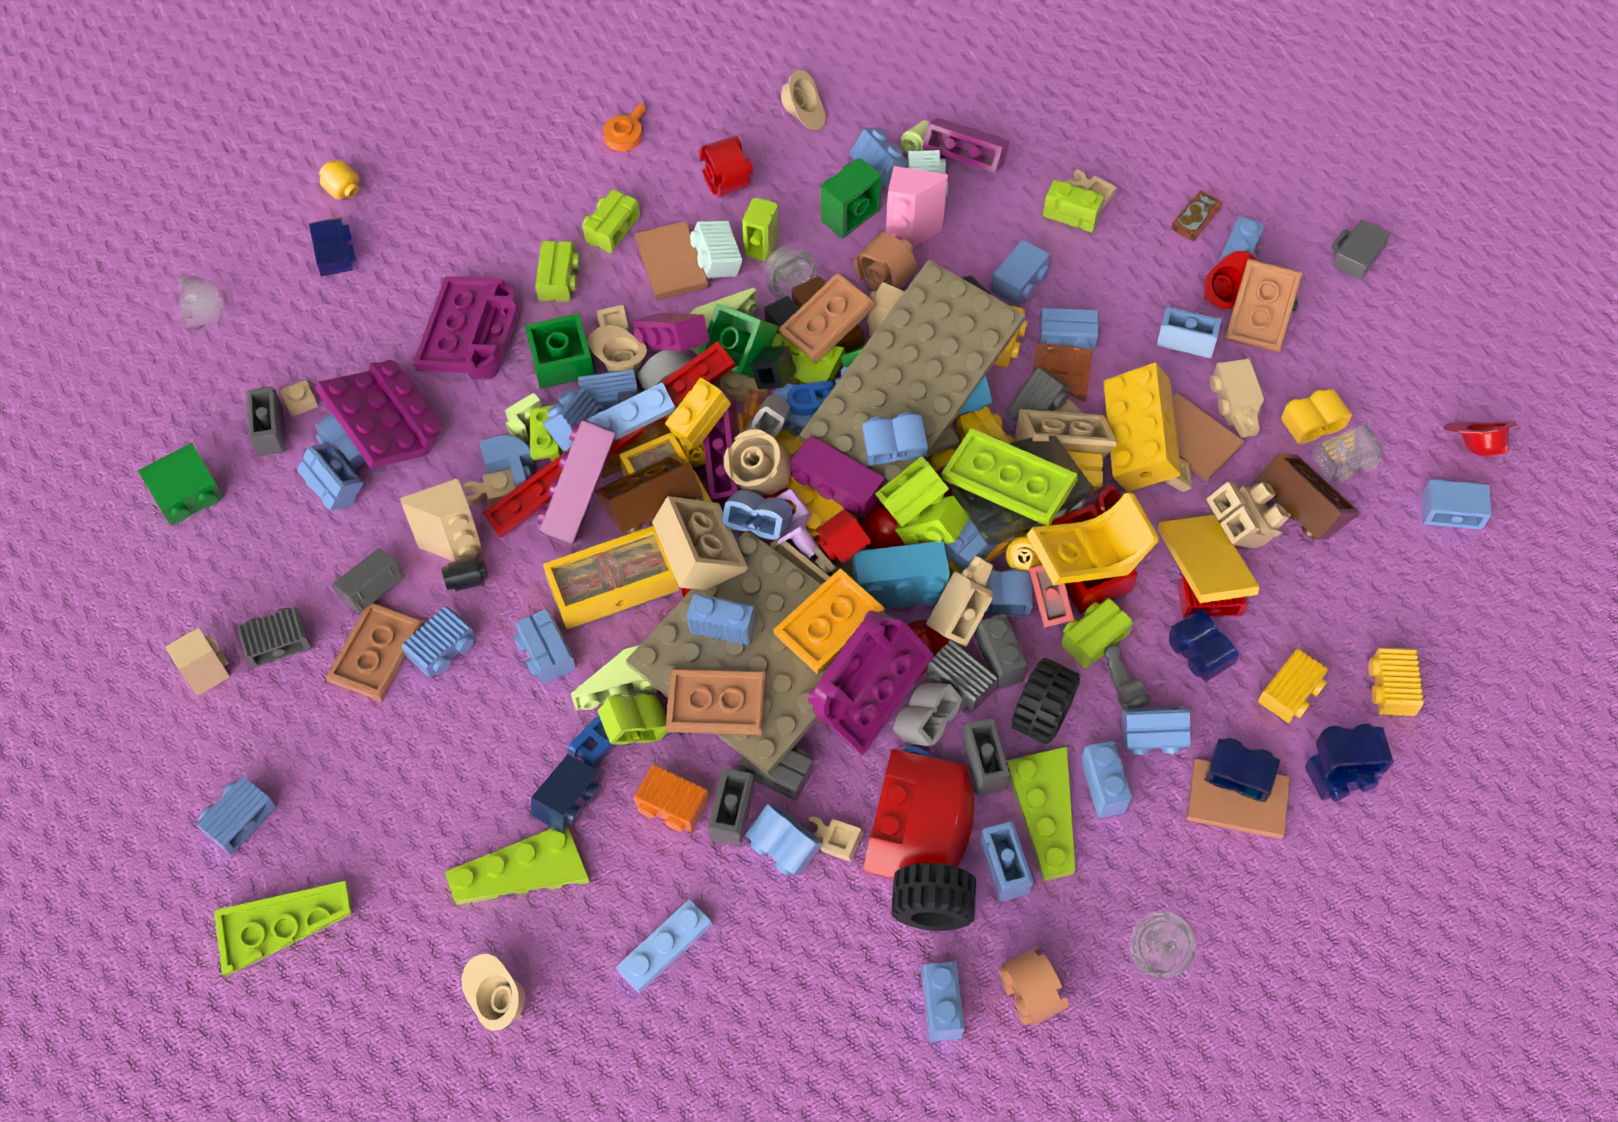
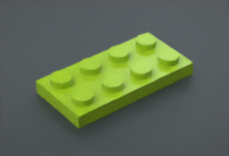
M970 428L941 473L943 480L1046 526H1050L1078 481L1077 473L973 428Z

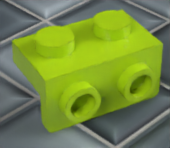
M554 405L530 410V456L533 460L549 458L552 462L564 453L542 424L549 417L547 411Z

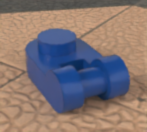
M822 381L793 386L788 391L786 402L791 407L790 411L796 415L815 414L835 387L832 381ZM816 396L823 397V399L817 400Z
M597 716L570 743L567 751L574 757L579 756L584 760V763L596 769L603 757L615 744L610 743L600 716ZM591 740L597 744L592 751L587 747Z

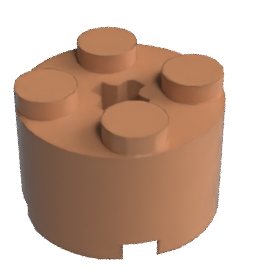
M882 231L854 259L856 274L860 280L865 278L870 283L868 288L871 291H877L882 282L901 289L918 271L916 260L912 254L914 251L913 246L906 240L900 241L896 237Z
M1039 946L1002 963V968L998 969L1001 976L999 981L1006 995L1013 994L1015 997L1016 1007L1014 1009L1023 1026L1029 1023L1031 1026H1034L1069 1008L1067 997L1061 999L1057 990L1063 988L1046 955L1044 953L1040 955Z

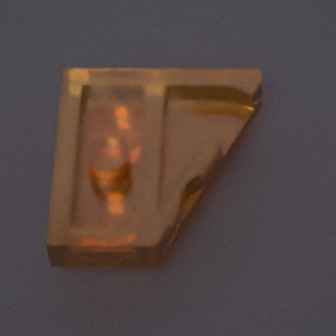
M1037 343L1033 371L1037 366L1048 369L1071 387L1068 394L1080 401L1086 402L1092 350Z

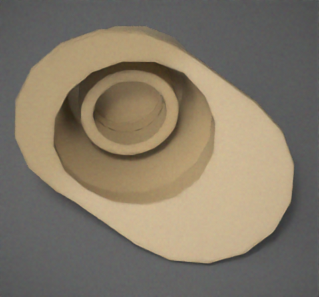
M797 70L792 73L789 82L783 85L781 102L785 110L794 117L799 118L805 127L818 131L825 124L826 115L815 82L810 74L804 70Z
M614 325L601 326L591 332L587 340L590 351L603 361L609 372L634 369L635 378L637 377L642 360L647 354V349L644 343L639 342L627 330Z
M478 954L470 959L464 967L462 974V990L481 1024L491 1031H498L509 1026L513 1020L521 1019L524 1016L523 1009L526 994L519 981L512 978L505 965L496 956Z

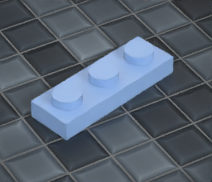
M662 382L586 420L618 432L615 438L617 440L674 412L676 409Z
M689 899L616 966L617 971L640 994L712 926V922Z

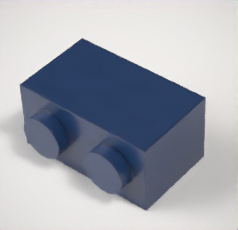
M567 754L531 797V816L564 833L570 824L575 825L578 822L586 804L594 802L601 790V786H599L600 771Z

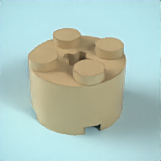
M752 429L744 431L734 438L736 441L730 448H727L724 455V468L733 482L743 490L753 491L761 496L772 495L788 486L791 474V458L787 450L773 436L762 430Z

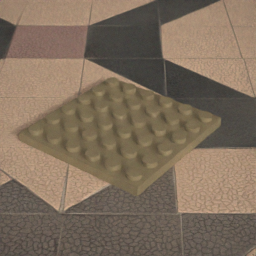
M745 531L736 542L748 566L747 570L707 590L691 589L626 659V664L667 697L669 695L671 669L764 671L766 682L762 735H715L769 776L817 721L818 718L814 714L813 706L808 702V696L829 667L828 665L817 675L774 635L773 629L822 584L750 531ZM697 593L754 605L757 622L750 645L746 647L745 644L740 645L738 642L734 644L733 641L728 643L727 640L722 642L721 639L716 640L714 637L710 639L709 636L704 638L703 635L699 637L697 634L692 635L686 615L693 594Z

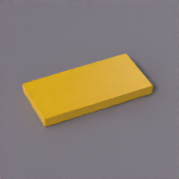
M1215 514L1159 522L1158 532L1200 603L1258 595L1259 585L1235 546L1230 542Z

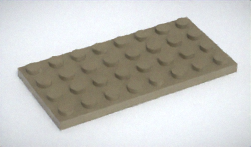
M928 259L801 431L799 439L805 443L810 435L885 477L886 485L917 459L897 460L881 465H868L862 424L873 417L894 419L904 412L922 415L928 446L927 456L923 457L926 460L1021 327L1026 315Z

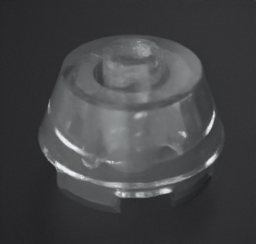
M780 246L774 249L765 260L764 270L767 287L771 293L780 298L788 295L792 299V289L813 279L815 275L818 276V269L813 256L809 252L793 246Z
M190 275V278H179L178 289H183V292L180 293L178 305L181 323H184V328L199 330L219 322L220 310H223L224 303L222 294L218 292L216 282Z
M1159 911L1146 915L1135 925L1130 936L1129 949L1132 960L1143 973L1153 978L1168 979L1183 973L1191 964L1195 955L1196 941L1193 930L1182 917L1171 912Z

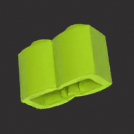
M640 693L630 697L615 694L608 697L598 710L611 744L651 743L661 740L668 733L665 728V711L659 697L655 695Z

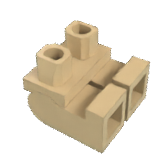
M1228 481L1206 498L1217 519L1222 521L1220 524L1230 542L1236 546L1255 549L1267 544L1273 537H1278L1283 533L1280 526L1290 517L1282 505L1275 504L1270 509L1268 508L1266 502L1275 496V491L1269 483L1261 482L1252 488L1243 486L1238 490L1235 483Z

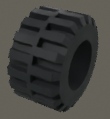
M1047 658L1039 661L1032 671L1016 705L1012 717V729L1046 745L1049 744L1057 735L1073 702L1080 683V673Z
M918 863L902 867L894 874L892 917L905 925L923 930L948 931L968 926L975 920V876L961 868L940 863Z

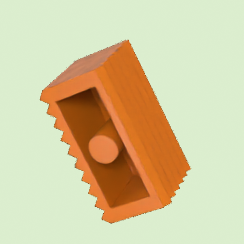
M653 764L634 795L635 805L642 815L652 819L656 815L666 820V825L678 832H682L683 829L693 832L694 827L697 825L710 801L707 789Z

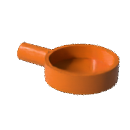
M639 103L629 116L618 115L605 123L603 136L609 148L615 151H629L640 144L642 141V128L639 120L647 110L643 104Z

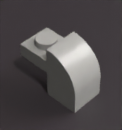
M663 350L645 363L638 372L637 377L645 391L660 384L695 357L686 356L684 351Z

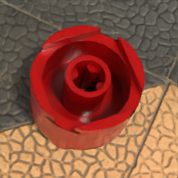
M738 136L727 137L699 148V161H705L706 169L702 170L703 176L713 195L717 194V198L745 189L751 184L749 174L753 173V167L749 158H744L742 144Z

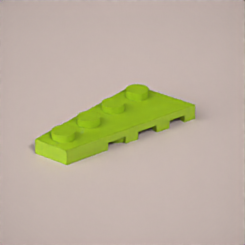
M776 333L771 346H789L796 367V372L791 379L795 380L797 385L833 381L842 364L840 356L846 354L843 347L834 346L815 364L778 333Z
M1067 747L1007 760L1006 765L1009 766L1008 771L1010 772L1011 784L1042 881L1073 875L1075 872Z
M553 828L444 872L457 905L499 898L500 895L516 893V895L530 893V890L542 888L550 890L562 888V885L578 883L580 885L590 883L569 828L564 833Z
M341 881L214 910L222 976L227 977L353 915L348 882Z

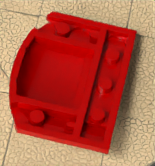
M897 749L891 750L863 872L894 879V874L897 870L918 863H940L958 867L968 846L974 820V793L966 765Z

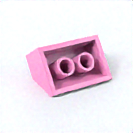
M894 166L888 189L886 233L900 241H908L913 247L941 233L944 223L948 174Z

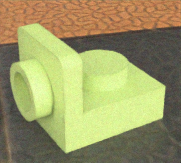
M535 393L505 410L508 420L505 423L506 428L513 437L518 436L524 443L529 441L525 426L530 425V410L541 407L540 399Z

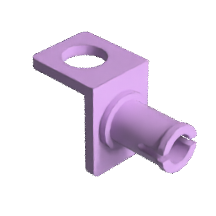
M790 488L775 497L781 500H790L796 505V512L791 516L790 526L777 541L781 544L791 538L801 553L808 559L815 554L813 550L816 547H821L806 529L807 522L812 514L796 492Z

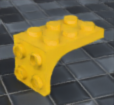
M1125 493L1111 509L1091 520L1032 527L1027 533V537L1053 585L1129 575L1158 542L1156 531L1133 493Z

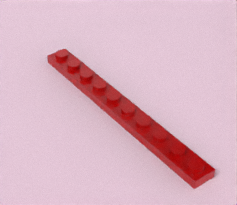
M717 341L662 382L676 409L689 391H692L699 378H703L713 384L735 368L736 365ZM670 414L615 440L607 460ZM562 455L482 512L501 538L542 509L543 506L550 503L552 496L548 495L553 479L559 480L563 469L558 467Z

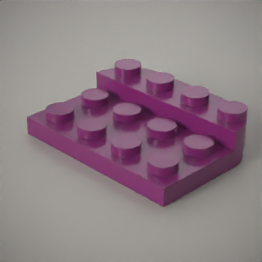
M445 276L413 362L416 370L468 373L471 380L494 378L498 373V368L505 359L521 312V304L514 290L503 279Z
M396 361L370 363L369 371L317 382L316 391L371 469L425 456L431 452L432 447L436 444L442 423L408 374L400 369Z
M871 610L865 615L862 623L829 665L817 686L810 691L808 702L812 704L814 714L818 719L827 723L854 751L864 755L934 654L906 623L886 613Z

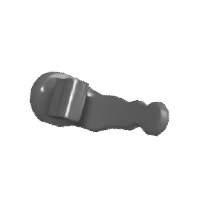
M1116 645L1107 646L1103 653L1108 659L1107 665L1111 670L1112 682L1117 690L1119 704L1123 708H1136L1148 704L1151 699L1145 693L1142 681L1140 679L1133 680L1128 675L1124 664L1120 661V648Z

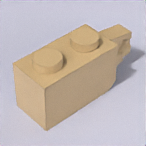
M1250 359L1217 363L1213 375L1210 376V387L1212 392L1217 394L1219 413L1224 415L1227 425H1234L1241 438L1258 435L1260 429L1258 416L1264 403V397Z
M975 556L967 569L961 574L954 571L926 625L944 637L967 647L993 599L992 591L986 588L993 565Z

